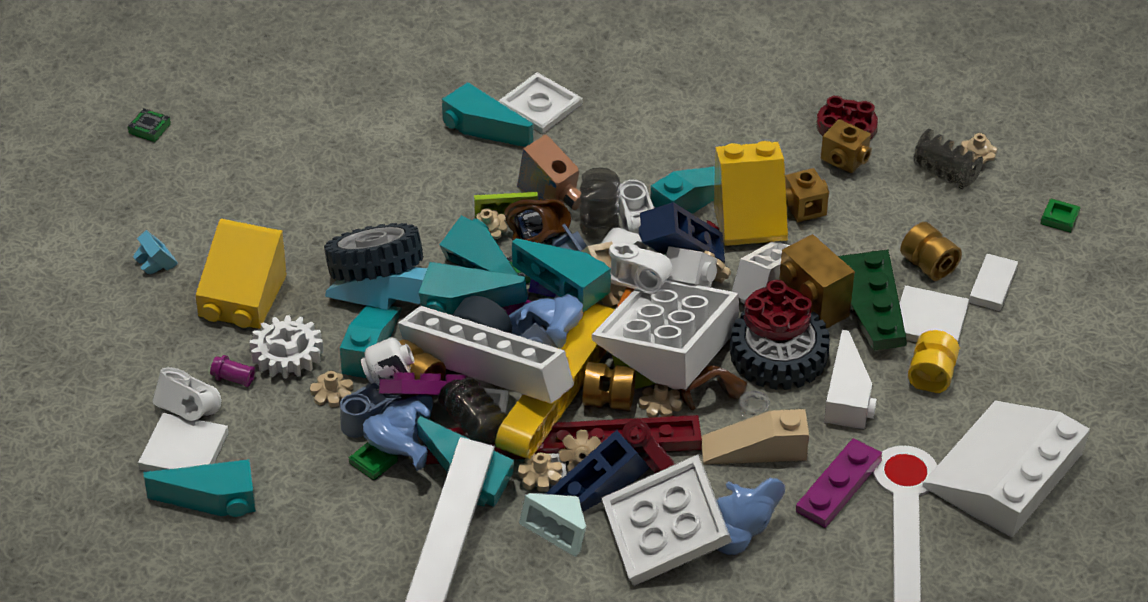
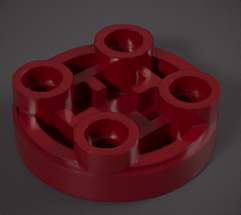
M831 96L827 99L826 105L818 111L816 120L817 130L823 137L840 119L871 133L870 139H872L876 134L878 119L874 112L875 106L869 101L858 102L846 100L840 96Z
M772 280L768 282L767 287L754 291L746 299L744 320L748 328L760 337L777 341L789 340L801 335L808 328L811 319L812 303L809 298L803 296L800 292L787 287L785 282Z

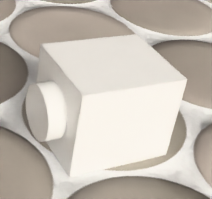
M668 246L666 257L672 264V272L667 278L668 280L711 288L712 281L717 273V258L700 251Z

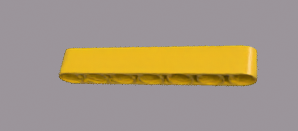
M595 303L583 312V317L578 325L567 333L566 343L561 348V350H565L574 385L553 403L523 394L500 425L495 442L497 448L528 459L535 454L552 430L553 425L557 423L583 386L587 363H599L607 350L592 341V334L615 309Z

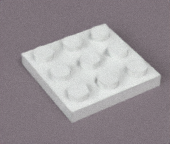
M698 455L602 498L628 577L634 586L732 542L703 463Z

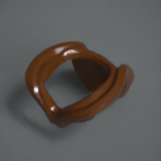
M523 199L510 204L505 210L507 225L513 231L512 241L516 238L520 239V232L513 218L528 210H533L540 215L543 229L537 236L522 240L542 244L549 238H555L564 234L566 230L562 226L563 224L568 229L571 224L569 210L557 199Z
M707 366L686 390L678 389L685 404L691 410H694L696 408L690 391L713 377L717 379L726 395L733 399L742 398V395L746 393L747 382L721 367Z

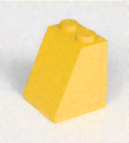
M760 141L754 144L742 145L731 143L726 146L715 147L714 210L720 232L723 233L725 246L788 241L785 164L779 142Z
M226 219L219 220L195 295L199 317H204L212 322L219 320L233 323L241 328H261V323L264 322L287 276L282 230Z

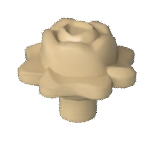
M982 133L975 134L970 140L962 141L961 148L959 149V153L965 156L966 160L973 165L985 164L989 160H994L995 153L997 152V148L991 145L990 141Z
M484 209L476 215L478 220L488 226L489 232L494 239H499L501 233L508 230L505 224V215H498V212L495 210Z

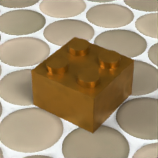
M813 234L782 249L779 280L785 282L787 287L800 292L811 300V313L815 312L819 315V320L823 319L826 329L849 317L855 271Z

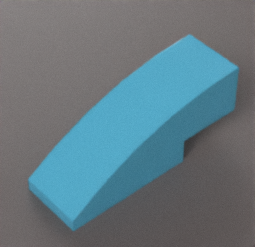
M412 266L411 269L402 270L401 273H390V276H378L372 280H369V278H365L363 281H356V279L352 281H345V279L342 281L336 280L326 290L325 297L386 310L391 307L396 299L421 304L418 293L427 268Z

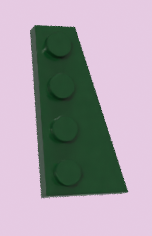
M889 249L838 256L855 271L850 311L856 315L858 325L872 349L875 351L907 346Z

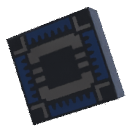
M533 210L522 212L514 217L522 239L535 237L543 229L540 215Z

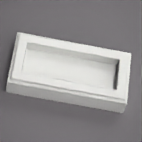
M986 254L971 291L969 303L1001 311L1016 273L1018 261Z

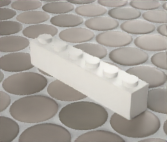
M424 306L418 307L398 322L403 339L409 340L420 347L424 353H429L442 361L446 369L548 403H553L559 399L562 394L574 385L565 350Z

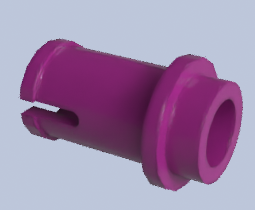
M227 355L222 357L216 356L210 368V375L215 376V380L225 379L245 387L250 386L256 374L255 367L231 361Z

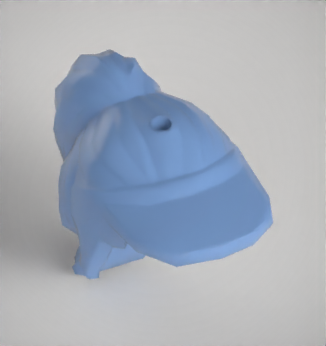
M569 294L564 297H557L555 300L546 298L527 303L509 315L512 323V334L521 336L535 323L539 327L544 325L547 328L546 333L555 345L561 349L566 343L568 331L577 326L583 317L584 304L577 297Z
M418 394L392 402L382 414L371 416L363 423L365 439L369 444L385 453L411 457L416 471L423 469L427 461L426 446H421L418 442L417 420L420 416L429 420L433 407L432 396Z
M769 478L756 487V489L742 488L737 484H732L730 481L726 483L727 489L733 491V494L716 500L732 542L717 550L724 554L743 552L749 545L751 537L762 533L766 529L774 509L785 493V485L779 479Z

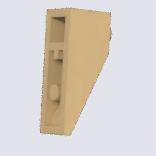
M805 409L770 410L702 435L703 464L807 461L809 430Z

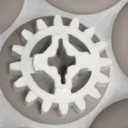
M286 315L284 321H279L274 317L272 318L273 324L268 325L263 322L261 323V331H253V340H250L253 364L258 363L259 371L261 372L269 369L271 377H274L278 372L282 373L283 378H287L290 372H294L296 376H301V369L304 368L311 371L313 370L312 362L319 363L321 361L320 354L323 353L321 331L314 329L313 322L304 325L303 317H299L296 321H291L290 315Z

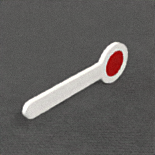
M894 446L882 451V462L873 471L877 484L883 490L893 495L894 602H920L919 496L930 492L922 484L938 466L936 461L927 452L912 446Z

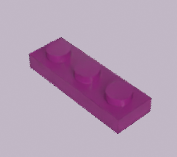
M394 373V379H380L379 393L480 396V382H466L467 375H446V381H441V374H420V380H414L415 373Z
M852 438L796 504V512L826 528L882 462V452Z

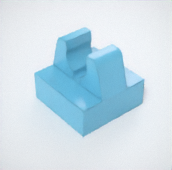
M147 230L137 238L141 245L133 255V258L140 264L144 263L140 268L147 274L156 273L162 268L169 270L178 264L165 244Z

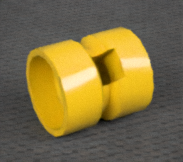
M928 330L922 333L917 339L914 355L908 370L910 383L920 390L934 393L946 391L951 384L954 366L959 355L960 346L958 341L944 331Z

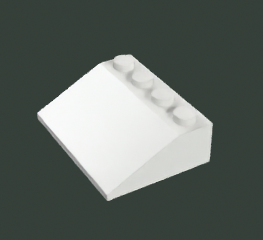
M668 279L657 292L652 294L635 289L592 334V341L654 383L667 385L672 389H687L731 338L732 327H734L735 320L739 318V293Z
M994 401L923 481L922 486L971 516L1013 537L1083 454L1090 429L1058 411Z

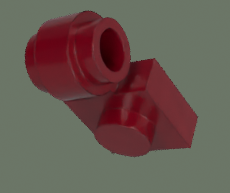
M631 420L625 424L622 436L632 447L644 448L649 455L644 460L655 474L676 465L651 435V430L645 422ZM636 427L642 430V437L639 440H633L631 437V432Z

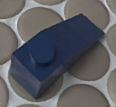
M674 202L640 213L641 225L639 226V236L642 243L653 250L667 254L669 246L703 253L709 251L715 255V258L723 263L725 262L723 233Z
M616 430L545 494L577 496L582 512L603 502V497L631 485L650 467Z

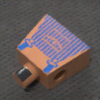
M545 134L523 149L517 182L518 188L524 192H538V200L557 199L563 204L566 203L572 210H577L581 207L586 199V196L576 188L579 177L578 167L548 135Z

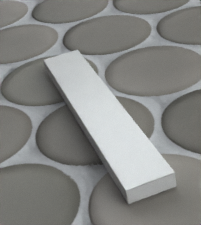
M460 437L405 602H445L493 456L494 446Z

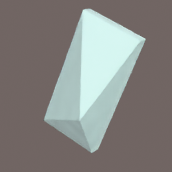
M527 494L519 524L576 557L580 553L586 529L579 498L577 496Z

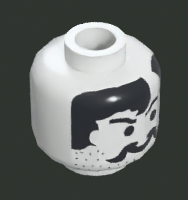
M389 338L369 346L365 350V358L361 359V364L368 381L371 384L376 383L378 386L380 379H394V373H410V364L415 363L408 344L401 345L396 338Z

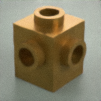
M839 119L823 135L820 159L853 173L861 164H866L871 156L872 148L869 147L871 133Z
M812 168L786 174V206L789 207L796 221L802 222L827 216L829 189L826 181L819 177L816 170Z

